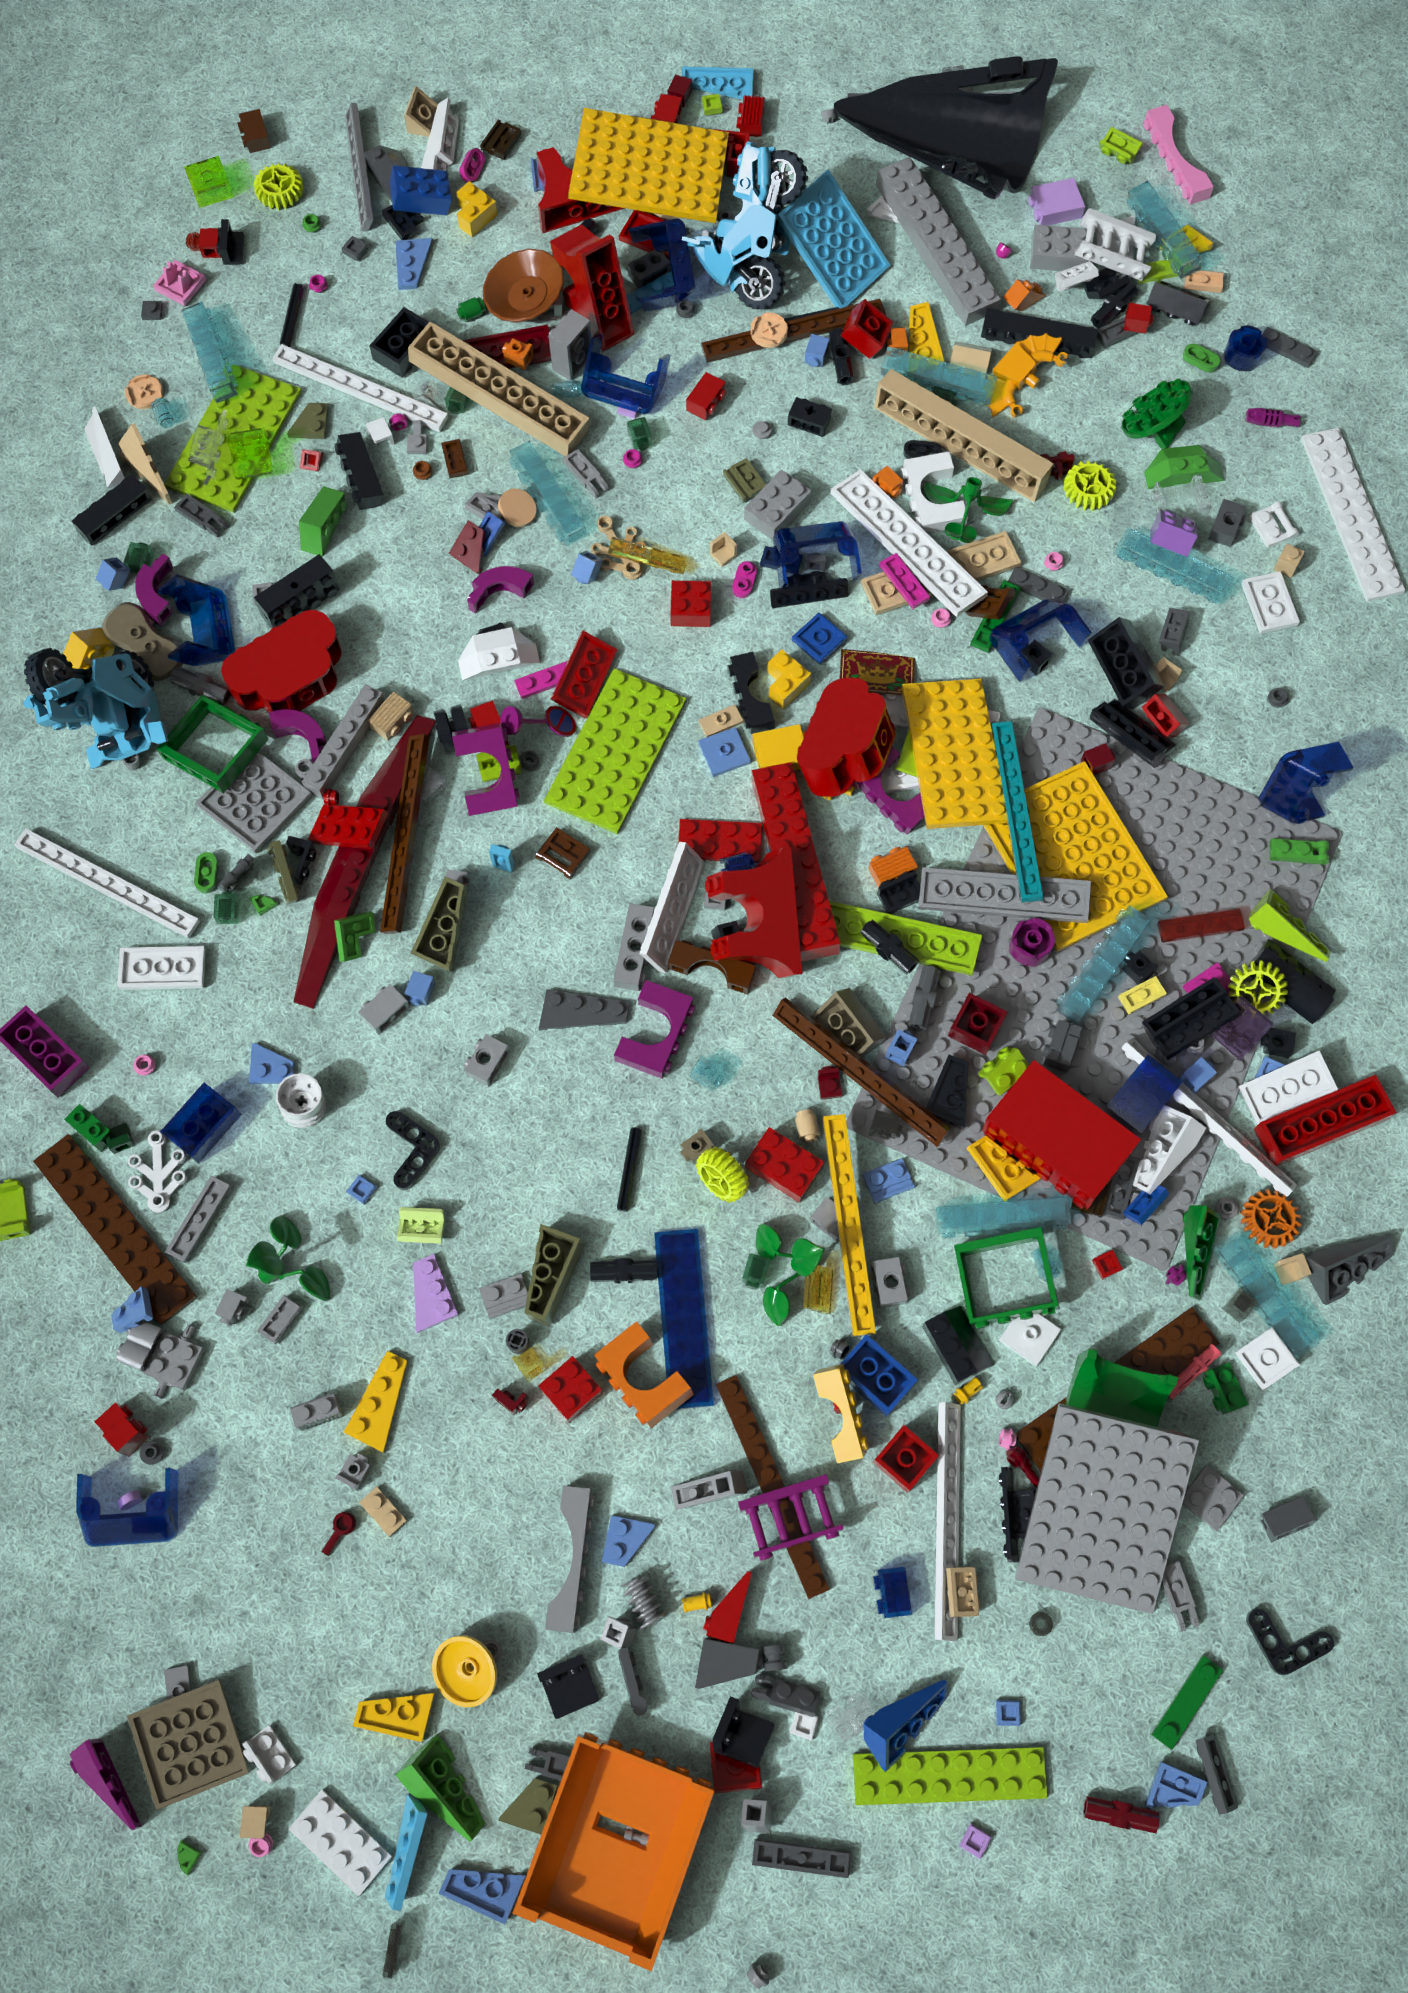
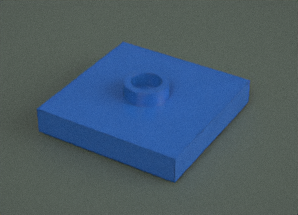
M818 612L792 636L791 640L821 665L847 641L848 636Z

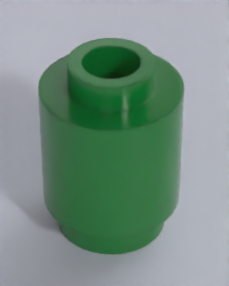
M473 297L459 303L456 311L459 318L467 322L481 316L483 312H486V309L480 297Z

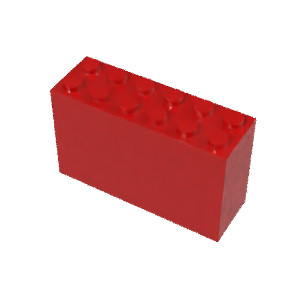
M1035 1060L1031 1062L987 1116L982 1129L985 1136L1002 1145L1001 1148L1007 1151L1008 1154H1014L1018 1157L1019 1162L1025 1165L1026 1168L1031 1167L1043 1181L1051 1182L1060 1194L1068 1195L1073 1199L1072 1202L1081 1209L1086 1208L1087 1210L1132 1155L1141 1141L1138 1136Z

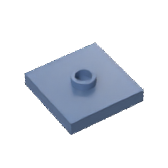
M736 727L698 740L700 749L713 777L751 764Z

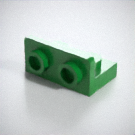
M78 1104L64 1120L102 1152L107 1147L103 1140L110 1133V1130L81 1104Z
M1230 1363L1211 1368L1203 1373L1205 1376L1203 1377L1204 1385L1208 1390L1211 1389L1214 1395L1212 1399L1214 1407L1217 1411H1221L1222 1415L1249 1405Z

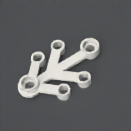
M155 1130L148 1136V1142L152 1146L153 1170L144 1164L142 1158L136 1154L128 1158V1164L133 1169H138L153 1182L154 1192L145 1186L143 1180L137 1175L130 1177L128 1184L132 1189L138 1190L148 1198V1207L153 1212L161 1213L169 1207V1197L187 1180V1176L183 1171H175L172 1175L173 1181L163 1190V1182L179 1164L186 1160V1154L179 1149L173 1151L172 1159L163 1168L162 1147L166 1144L167 1137L162 1131ZM154 1136H160L158 1141H153ZM179 1153L182 1154V1158H181V1159H179V1160H176V1159H175V1157H176L177 1154H179ZM137 1158L139 1160L138 1163L132 1165V1161ZM182 1174V1180L176 1181V1177ZM138 1179L139 1184L133 1186V1181ZM161 1198V1203L156 1205L155 1200Z

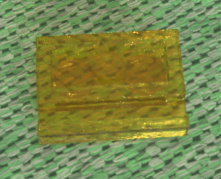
M819 1265L810 1276L805 1277L804 1309H810L821 1314H831L832 1269Z

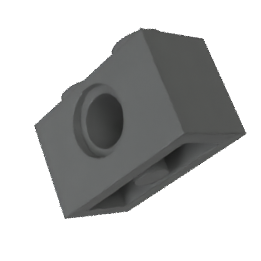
M1223 499L1208 540L1231 547L1233 541L1237 542L1241 530H1238L1239 525L1243 526L1247 516L1243 514L1246 506Z

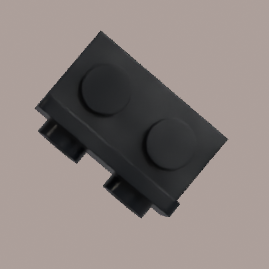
M1106 267L1098 272L1099 276L1094 277L1091 281L1082 283L1088 299H1101L1130 281L1128 275H1119L1115 270Z

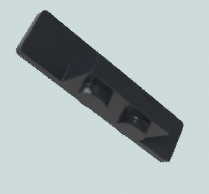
M813 571L802 575L793 574L792 576L785 577L787 587L770 589L772 608L849 596L847 578L827 580L824 571Z
M1001 1467L999 1484L1002 1487L1003 1496L1000 1498V1505L1002 1510H1004L1002 1530L1006 1536L1003 1551L1007 1562L1018 1563L1017 1539L1025 1538L1036 1490L1014 1491L1012 1468Z

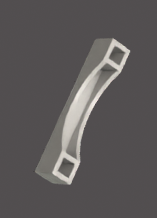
M563 1486L560 1510L566 1518L571 1531L573 1558L564 1586L548 1605L545 1630L574 1633L575 1628L580 1627L581 1614H577L578 1604L583 1602L584 1590L580 1589V1582L585 1580L587 1566L583 1565V1557L588 1556L589 1542H585L586 1532H591L592 1518H588L589 1509L594 1508L595 1495L591 1494L590 1488Z

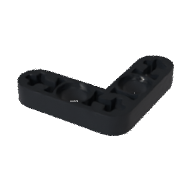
M393 1111L386 1117L387 1127L415 1147L393 1178L394 1184L398 1189L408 1190L438 1153L440 1143L433 1134L401 1112ZM400 1117L399 1121L405 1126L402 1133L400 1132L402 1128L399 1125L395 1124L392 1126V1118L397 1119ZM412 1128L419 1131V1135L414 1139L407 1137V1132ZM422 1137L429 1143L433 1140L435 1148L426 1150L427 1146L420 1141ZM416 1157L423 1160V1164L419 1168L411 1166L412 1160ZM406 1167L416 1173L414 1176L410 1173L407 1176L409 1182L400 1185L399 1177H405L408 1173L405 1169Z
M1254 1609L1248 1612L1246 1616L1249 1629L1271 1669L1278 1675H1288L1326 1655L1334 1647L1333 1637L1329 1633L1317 1632L1286 1648L1265 1611ZM1254 1614L1263 1617L1261 1624L1263 1628L1269 1627L1270 1631L1263 1632L1259 1636L1258 1631L1262 1629L1259 1624H1253ZM1271 1635L1274 1637L1276 1644L1273 1649H1268L1264 1645L1265 1636ZM1319 1636L1322 1639H1327L1326 1649L1324 1647H1317L1313 1651V1648L1308 1644V1641H1310L1311 1645L1318 1643ZM1300 1646L1306 1648L1308 1652L1307 1658L1303 1661L1296 1656V1650ZM1288 1652H1290L1294 1662L1287 1663L1285 1665V1671L1283 1668L1278 1669V1658H1280L1281 1660H1286L1290 1658V1656L1287 1654Z

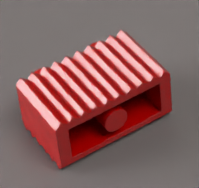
M743 96V103L739 102L738 114H741V117H737V128L740 129V132L750 133V136L761 137L765 97Z

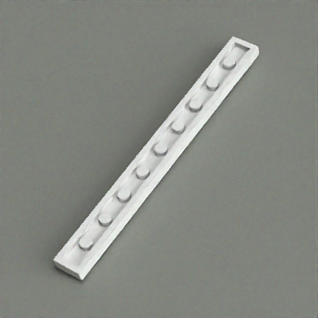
M281 344L272 358L273 362L277 365L394 414H403V416L405 415L411 421L421 420V425L437 432L441 431L448 419V413L283 344Z
M26 828L14 844L17 849L188 939L200 923L198 918Z
M1131 1038L1124 1044L1122 1049L1129 1059L1135 1060L1141 1065V1069L1146 1074L1152 1075L1157 1080L1161 1088L1170 1091L1178 1103L1184 1104L1190 1109L1192 1116L1201 1119L1210 1132L1219 1135L1228 1148L1234 1149L1239 1153L1240 1158L1245 1163L1251 1164L1260 1177L1268 1179L1273 1184L1274 1189L1278 1190V1193L1284 1194L1287 1197L1296 1188L1297 1184L1134 1038Z
M939 1402L935 1640L958 1641V1617H950L946 1568L959 1567L961 1405Z

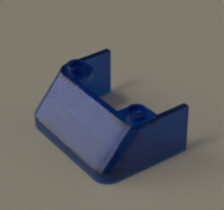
M671 219L628 228L633 243L651 240L652 246L657 252H669L674 286L665 288L660 295L640 298L644 312L673 307L692 294L695 290V279L690 250L687 245L688 242L682 240V236H687L684 222L680 219Z
M603 334L591 337L581 383L582 393L588 398L640 414L651 412L665 384L671 355L666 354L659 358L657 371L650 372L646 377L645 383L610 373L612 368L610 358L599 354Z
M839 521L784 528L776 531L773 536V547L779 588L787 586L788 580L785 564H792L798 559L799 548L837 543L838 551L843 556H849L852 579L857 580L861 576L862 571L858 544L850 526L845 522Z
M178 574L158 589V593L175 598L178 611L190 616L194 641H185L167 655L168 659L191 666H200L224 661L230 654L235 652L227 598L222 590Z
M1046 599L992 630L989 637L990 642L1019 682L1023 681L1031 668V665L1021 651L1029 644L1027 633L1057 618L1077 646L1080 648L1084 645L1092 632L1073 606Z
M1339 741L1288 752L1278 761L1258 800L1263 808L1291 823L1302 824L1305 821L1322 818L1325 814L1315 798L1312 788L1317 786L1324 787L1329 784L1334 774L1351 771L1354 767Z
M170 1467L165 1468V1491L155 1492L148 1497L146 1512L101 1515L99 1501L91 1497L92 1477L77 1474L76 1513L86 1544L92 1547L161 1543L173 1540L178 1531L179 1471Z

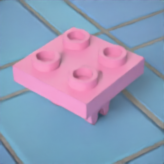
M174 260L172 263L168 261V267H163V274L153 285L154 290L186 306L205 283L206 277L204 274L177 260Z

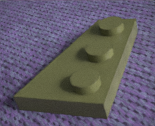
M280 840L273 841L268 846L267 851L269 855H274L272 865L274 871L281 875L278 879L286 904H292L298 900L299 890L296 884L293 885L291 879L293 877V870L290 864L287 865L285 859L287 857V850L285 845H281Z

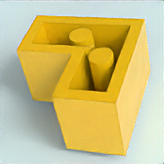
M470 181L456 192L459 207L462 208L457 213L459 228L473 237L498 215L496 201Z
M102 628L74 631L70 635L63 654L67 657L68 662L72 663V668L86 669L92 667L93 659L112 656L116 645L106 638Z
M783 649L768 661V673L776 679L769 687L768 698L784 710L810 685L811 673Z

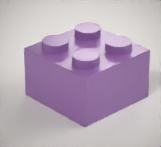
M1160 509L1150 529L1151 543L1187 557L1198 536L1197 524L1189 517L1181 518L1176 516L1177 514L1172 510L1166 509L1164 511Z

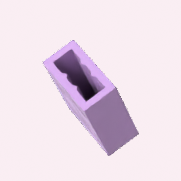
M1074 178L1032 186L1031 193L1028 196L1029 206H1033L1034 219L1039 222V225L1048 226L1083 217L1085 205Z

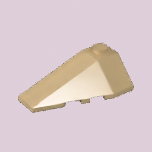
M131 424L119 442L122 451L118 453L123 463L128 462L129 467L169 505L173 504L136 424Z

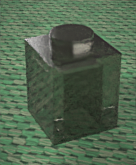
M1240 1287L1231 1295L1221 1309L1240 1323L1246 1319L1258 1301Z

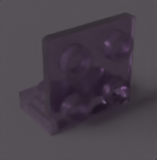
M1242 996L1234 1002L1241 1015L1210 1034L1239 1060L1273 1026V1022Z

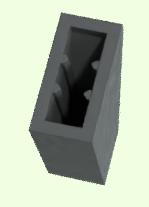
M703 1639L695 1688L701 1689L754 1675L756 1669L761 1670L763 1656L758 1655L759 1649Z

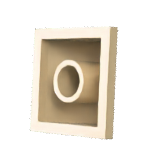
M417 86L413 89L404 114L407 133L429 137L438 104Z
M955 341L948 374L985 381L992 348Z

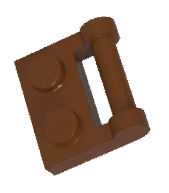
M981 585L988 592V596H998L1000 598L986 597L965 613L971 617L1000 620L1007 604L1015 597L1014 588L998 589Z
M556 827L538 850L535 858L539 861H545L562 872L564 877L570 880L590 853V848ZM548 851H554L571 862L569 867L547 854Z

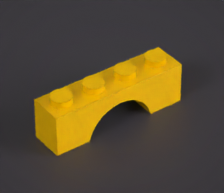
M843 1364L817 1369L813 1377L819 1397L833 1401L839 1407L843 1416L842 1430L831 1441L837 1463L864 1458L869 1449L867 1437L863 1436L861 1431L863 1423L861 1415L857 1414L855 1405H857L855 1393L851 1392L849 1387L851 1382L849 1371L845 1370Z

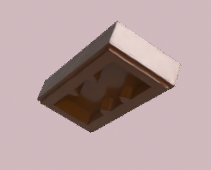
M460 439L442 442L441 445L449 478L468 475Z

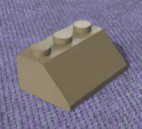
M850 988L836 991L811 1016L813 1020L861 1058L874 1050L887 1038Z

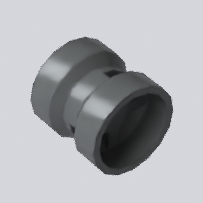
M514 1329L506 1336V1345L512 1353L519 1355L528 1350L530 1341L523 1330Z
M785 1644L762 1647L763 1655L768 1659L764 1664L765 1672L788 1669V1662L782 1659L786 1652Z

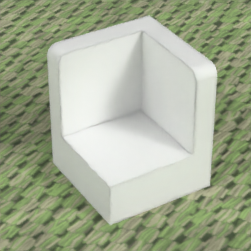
M384 417L366 424L368 434L374 443L388 439L391 446L395 445L392 433Z

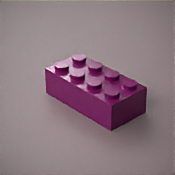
M27 1005L0 1028V1042L57 1098L90 1069Z

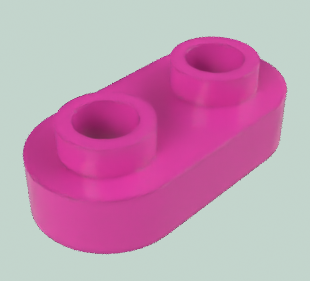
M473 148L469 150L460 166V176L467 183L469 181L473 182L478 178L485 163V156L480 149Z
M745 561L740 563L737 568L732 591L738 598H746L752 592L757 575V568L754 563Z

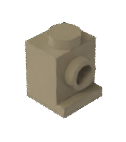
M701 1128L696 1134L680 1144L682 1149L680 1154L686 1162L691 1161L694 1165L706 1149L714 1148V1144ZM695 1143L700 1146L697 1150L691 1147Z

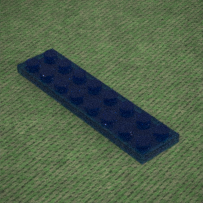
M698 1229L654 1232L666 1379L678 1371L691 1387L694 1394L675 1410L714 1406Z

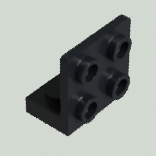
M582 1654L537 1673L540 1683L543 1684L555 1719H559L599 1701Z
M730 1696L712 1739L713 1751L759 1768L775 1724L740 1710L739 1699Z

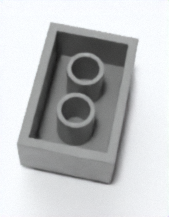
M1035 225L1031 241L1030 269L1063 271L1088 262L1089 260L1075 255V251L1082 241L1086 240L1087 229Z
M571 309L567 315L561 318L560 323L550 331L548 336L552 369L570 381L593 356L590 320Z
M781 469L744 508V520L775 541L811 503V490Z

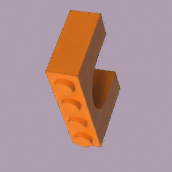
M636 1321L594 1354L598 1361L595 1365L602 1375L605 1373L609 1375L611 1379L608 1382L615 1391L621 1390L624 1394L621 1398L629 1408L633 1406L636 1409L637 1413L635 1416L642 1425L647 1423L652 1429L694 1394L691 1387L678 1371L659 1386L650 1390H638L628 1384L627 1372L629 1366L637 1357L653 1345L650 1337Z

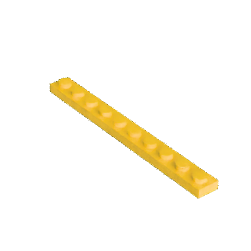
M845 1114L823 1116L852 1335L855 1337L876 1334Z

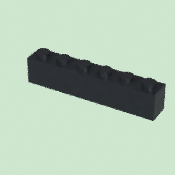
M987 308L981 337L988 341L998 340L1006 344H1015L1017 341L1027 339L1029 335L1042 336L1047 333L1053 338H1062V341L1055 350L1056 352H1065L1077 355L1080 358H1092L1098 329Z

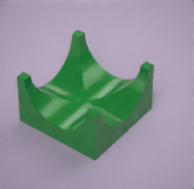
M1087 1349L1077 1356L1065 1405L1158 1427L1164 1405L1169 1394L1176 1387L1178 1377L1170 1374L1157 1375L1130 1369L1102 1358L1098 1355V1351Z

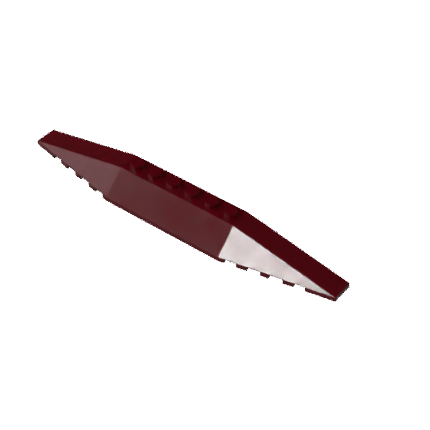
M416 715L359 798L356 807L384 809L388 812V815L373 849L339 846L314 902L293 1001L296 1004L311 1009L316 1004L338 952L334 920L354 915L360 901V893L389 826H392L398 812L409 736L425 734L430 737L436 723L435 720Z

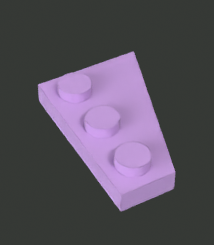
M432 1254L414 1262L416 1332L419 1333L458 1316L435 1255Z

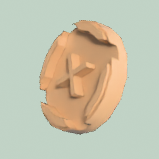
M763 313V315L755 317L751 323V337L756 344L762 347H777L787 338L788 325L784 318L776 313Z
M147 374L132 378L129 381V385L125 388L127 401L138 409H148L157 405L164 394L160 381L156 377L154 378Z
M512 488L505 491L499 498V514L505 518L508 524L515 527H524L534 519L537 511L536 504L526 491Z

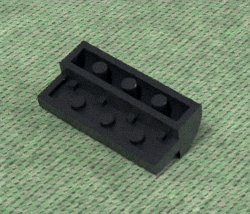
M1116 699L1109 703L1104 701L1094 708L1090 714V720L1153 768L1158 767L1162 759L1171 754L1177 746L1135 713L1123 707Z
M1270 939L1264 942L1258 954L1252 959L1255 962V966H1259V961L1263 960L1264 967L1270 962L1272 963L1271 970L1275 967L1279 968L1277 975L1284 973L1285 978L1281 981H1287L1288 984L1284 987L1288 990V994L1282 995L1286 999L1284 1003L1311 1024L1315 1023L1333 1002L1334 998L1332 997L1336 990ZM1252 974L1250 977L1255 979L1256 974ZM1263 974V981L1266 984H1271V987H1276L1274 981Z
M1213 977L1142 1021V1024L1154 1046L1159 1048L1166 1059L1169 1060L1241 1015V1012L1229 998L1225 988L1216 977Z

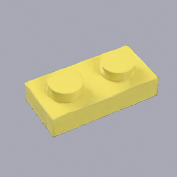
M1155 976L1121 993L1118 998L1130 1015L1165 997L1167 993Z

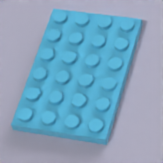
M827 169L806 187L800 198H797L793 203L787 204L777 214L776 219L834 306L843 308L848 306L878 278L890 264L831 172Z

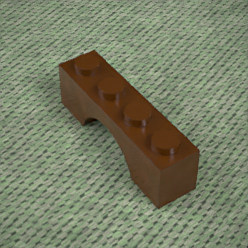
M685 940L681 942L675 941L668 960L669 970L689 975L690 972L701 966L717 968L724 974L728 989L748 994L756 969L752 962L745 960L714 961L710 948H699Z

